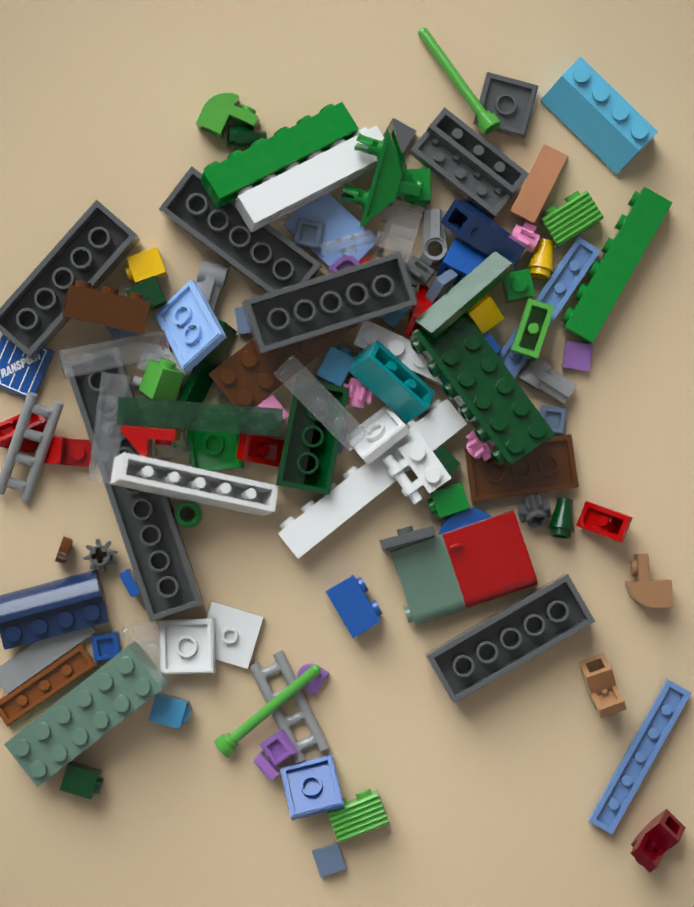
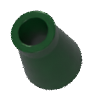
M238 124L229 126L227 148H233L234 151L248 149L256 140L260 138L266 140L267 134L265 131H258Z
M557 498V503L548 526L550 536L570 539L572 533L575 532L573 500Z

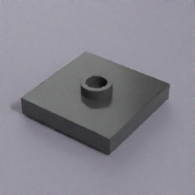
M487 72L479 101L486 111L495 113L501 121L500 126L495 131L525 138L539 85ZM476 114L473 122L475 126L478 125Z
M409 526L398 529V535L379 541L382 550L385 551L434 537L435 531L433 526L414 531L413 527Z

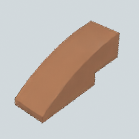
M544 144L509 214L523 222L527 221L534 224L568 156Z

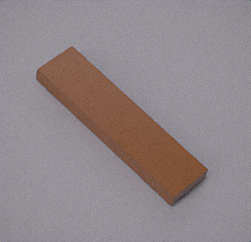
M81 643L0 699V717L7 727L97 666L85 645Z

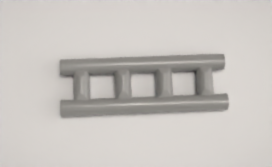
M33 392L27 393L0 472V494L4 495L7 487L22 491L20 500L27 503L31 502L64 403L58 400H54L51 408L37 404L38 395ZM32 413L48 418L43 432L27 428ZM24 438L39 442L35 457L19 453ZM15 463L31 467L26 481L11 477Z
M283 650L273 654L276 662L261 669L259 662L249 666L266 703H269L284 690L273 693L267 678L281 672L288 686L296 680ZM302 689L293 696L300 711L286 718L280 707L272 713L279 730L284 729L298 749L292 755L295 763L305 760L302 751L314 745H317L320 752L329 748L327 740ZM305 720L312 735L297 742L290 727Z

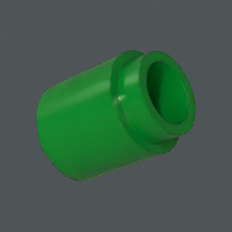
M183 501L175 509V519L182 527H196L203 520V509L197 502ZM188 509H192L195 512V517L191 520L185 516Z

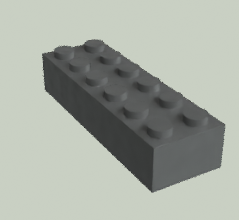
M192 166L159 208L165 217L266 293L311 280L321 269V263L269 224L251 233L235 207L236 199L216 208L200 182L202 173Z
M96 199L0 308V332L34 360L71 319L62 316L68 284L75 285L76 280L92 283L91 289L96 290L140 241L138 235Z
M401 251L242 302L258 355L417 304Z
M564 573L425 655L453 703H456L589 626L595 620L568 574Z

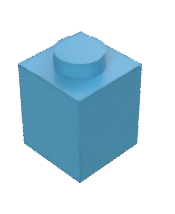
M338 345L337 349L331 346L316 376L332 385L342 387L355 359L351 356L353 352L341 345Z
M158 692L155 695L148 721L180 729L183 723L188 724L192 708H188L189 700Z

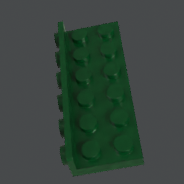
M466 312L435 339L422 329H416L412 332L410 337L412 349L417 355L420 356L422 354L427 361L426 367L430 374L435 378L438 376L443 383L442 389L449 399L452 400L454 398L459 405L458 411L465 421L468 422L470 420L475 427L474 433L482 444L486 443L492 451L490 455L498 466L502 465L505 470L554 437L555 433Z

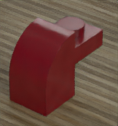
M665 809L651 820L631 843L634 848L630 854L638 864L651 873L658 867L664 853L680 841L686 827L668 809Z

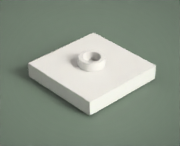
M384 405L347 434L345 439L364 462L369 465L411 431L387 405Z
M212 601L207 619H215V659L248 669L264 617Z
M215 619L160 620L162 674L216 673Z

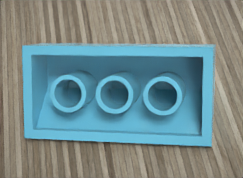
M582 57L558 79L540 100L615 175L658 132Z

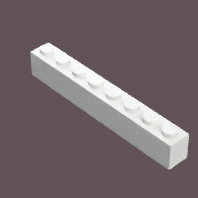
M437 399L429 406V413L422 419L417 416L406 424L411 432L369 465L365 463L359 469L353 466L342 475L345 478L338 486L334 482L331 484L329 495L323 494L324 497L317 503L312 499L301 508L302 515L296 519L291 516L279 525L282 529L278 533L298 559L396 481L394 476L391 477L388 474V467L383 462V459L392 454L397 463L404 458L398 449L419 434L422 435L429 447L434 451L467 424L448 399L443 402ZM408 465L407 467H405V468L402 469V470L404 471V473H406V472H408L411 468H410V466Z

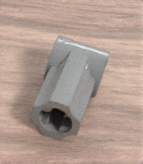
M441 209L423 210L422 254L433 261L432 265L440 264L447 252L446 226L441 223L446 211ZM435 245L441 249L442 253L434 257L429 255L427 248Z
M203 259L199 268L197 282L214 313L220 290H223L226 283L229 266Z
M539 357L535 361L529 360L519 376V379L528 386L538 391L542 390L562 404L566 402L576 386L571 380L554 371L550 364Z

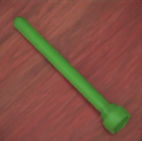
M420 28L418 31L419 37L478 117L477 127L483 135H488L495 131L501 124L499 118L495 113L485 110L426 28Z
M313 665L232 734H222L214 743L219 751L227 758L236 751V747L239 745L238 742L321 673L320 666Z

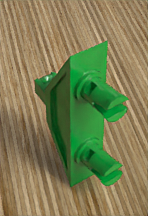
M393 122L388 126L385 139L382 141L360 133L356 140L360 143H357L354 147L355 151L374 155L378 160L372 185L368 191L349 186L348 184H345L342 190L346 193L342 194L341 201L363 207L364 213L359 228L396 200L397 196L405 198L407 194L419 197L423 191L424 182L413 179L412 173L406 171L407 165Z

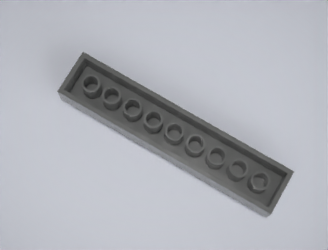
M115 346L64 363L150 621L203 604L204 600L169 497L110 484L114 458L124 452L141 456L121 432V426L145 427L120 349ZM152 449V458L156 459L154 451Z

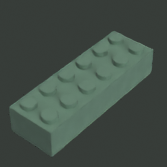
M134 641L4 745L34 784L39 787L162 690L169 682L137 641Z

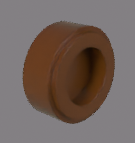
M63 536L55 562L66 564L73 543L71 538Z

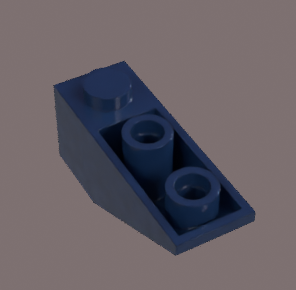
M454 200L441 220V223L460 239L488 256L496 251L513 263L514 268L527 250L526 246L470 201Z

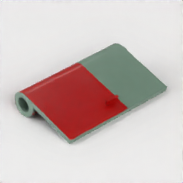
M514 510L390 551L408 604L407 607H404L408 623L414 621L415 626L538 584Z

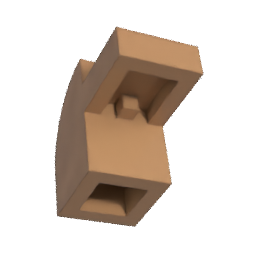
M634 554V560H630L631 576H635V581H625V587L630 597L637 603L651 608L673 607L672 580H650L649 554Z
M603 653L580 661L579 665L594 708L598 711L600 717L604 718L626 710L625 701L616 685L612 668L605 654Z

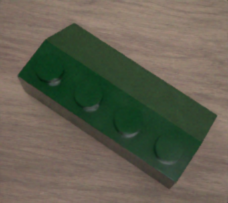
M296 378L276 485L326 495L330 494L350 388Z

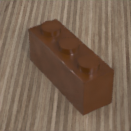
M78 280L75 281V285L68 284L62 313L63 317L144 334L151 304L149 301H144L146 295L129 292V297L118 295L119 289L106 286L102 287V291L91 289L92 283Z

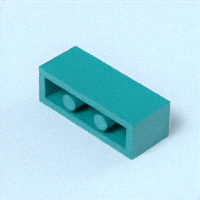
M378 340L360 351L349 369L352 375L406 423L428 410L435 394L433 389Z

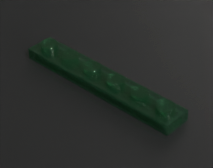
M119 397L117 425L281 437L283 409L132 397Z

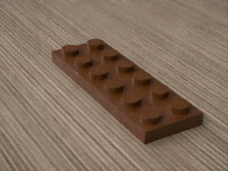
M358 324L258 355L254 340L252 339L209 373L208 376L240 416L243 417Z

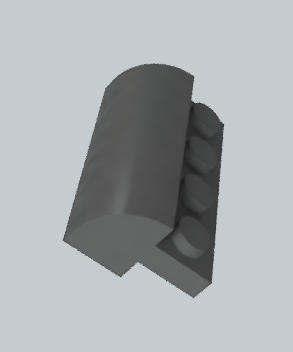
M445 107L409 152L411 156L425 167L430 168V171L491 219L496 217L529 175L528 172Z

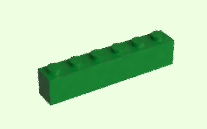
M343 102L336 105L328 104L318 114L312 117L310 115L304 116L297 121L296 125L290 128L287 126L282 127L274 133V136L266 140L260 138L252 143L250 148L244 151L236 150L220 163L218 161L210 163L204 168L200 182L216 208H219L237 199L238 193L248 186H253L254 188L262 184V180L271 174L278 176L284 173L285 169L295 162L301 164L307 161L308 157L319 150L325 152L331 149V146L340 139L347 141L353 138V135L359 128Z
M646 187L640 193L637 191L633 193L627 204L631 209L627 216L623 214L620 216L614 227L618 230L613 239L608 237L601 249L605 253L600 262L595 260L588 272V275L592 276L587 286L582 283L575 295L578 302L574 309L568 307L561 319L565 323L562 330L587 344H592L672 205L671 201Z

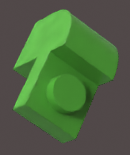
M220 93L206 102L196 125L199 129L222 139L231 120L256 130L259 117L255 115L256 111L251 107L243 104L241 107L237 106L240 101L237 94Z

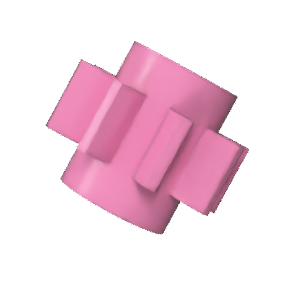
M525 221L523 227L516 224L511 234L526 246V251L533 253L541 236L535 233L537 226Z
M350 378L349 384H342V387L350 388L347 400L348 406L363 409L364 403H371L373 392L358 379Z
M474 430L466 436L469 440L466 444L469 454L477 459L482 457L484 461L488 460L491 457V449L486 443L482 444L478 440Z

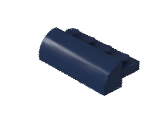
M98 569L0 595V636L4 650L110 622Z

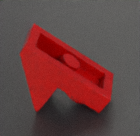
M121 426V432L138 453L144 457L152 458L153 439H156L155 445L172 446V441H180L181 430Z
M240 432L236 459L279 467L284 441Z
M53 437L44 463L91 467L93 452L90 440Z
M585 501L576 526L610 540L623 543L632 517Z

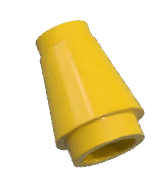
M549 239L538 240L527 267L530 270L531 278L549 280L550 275L554 273L553 241Z

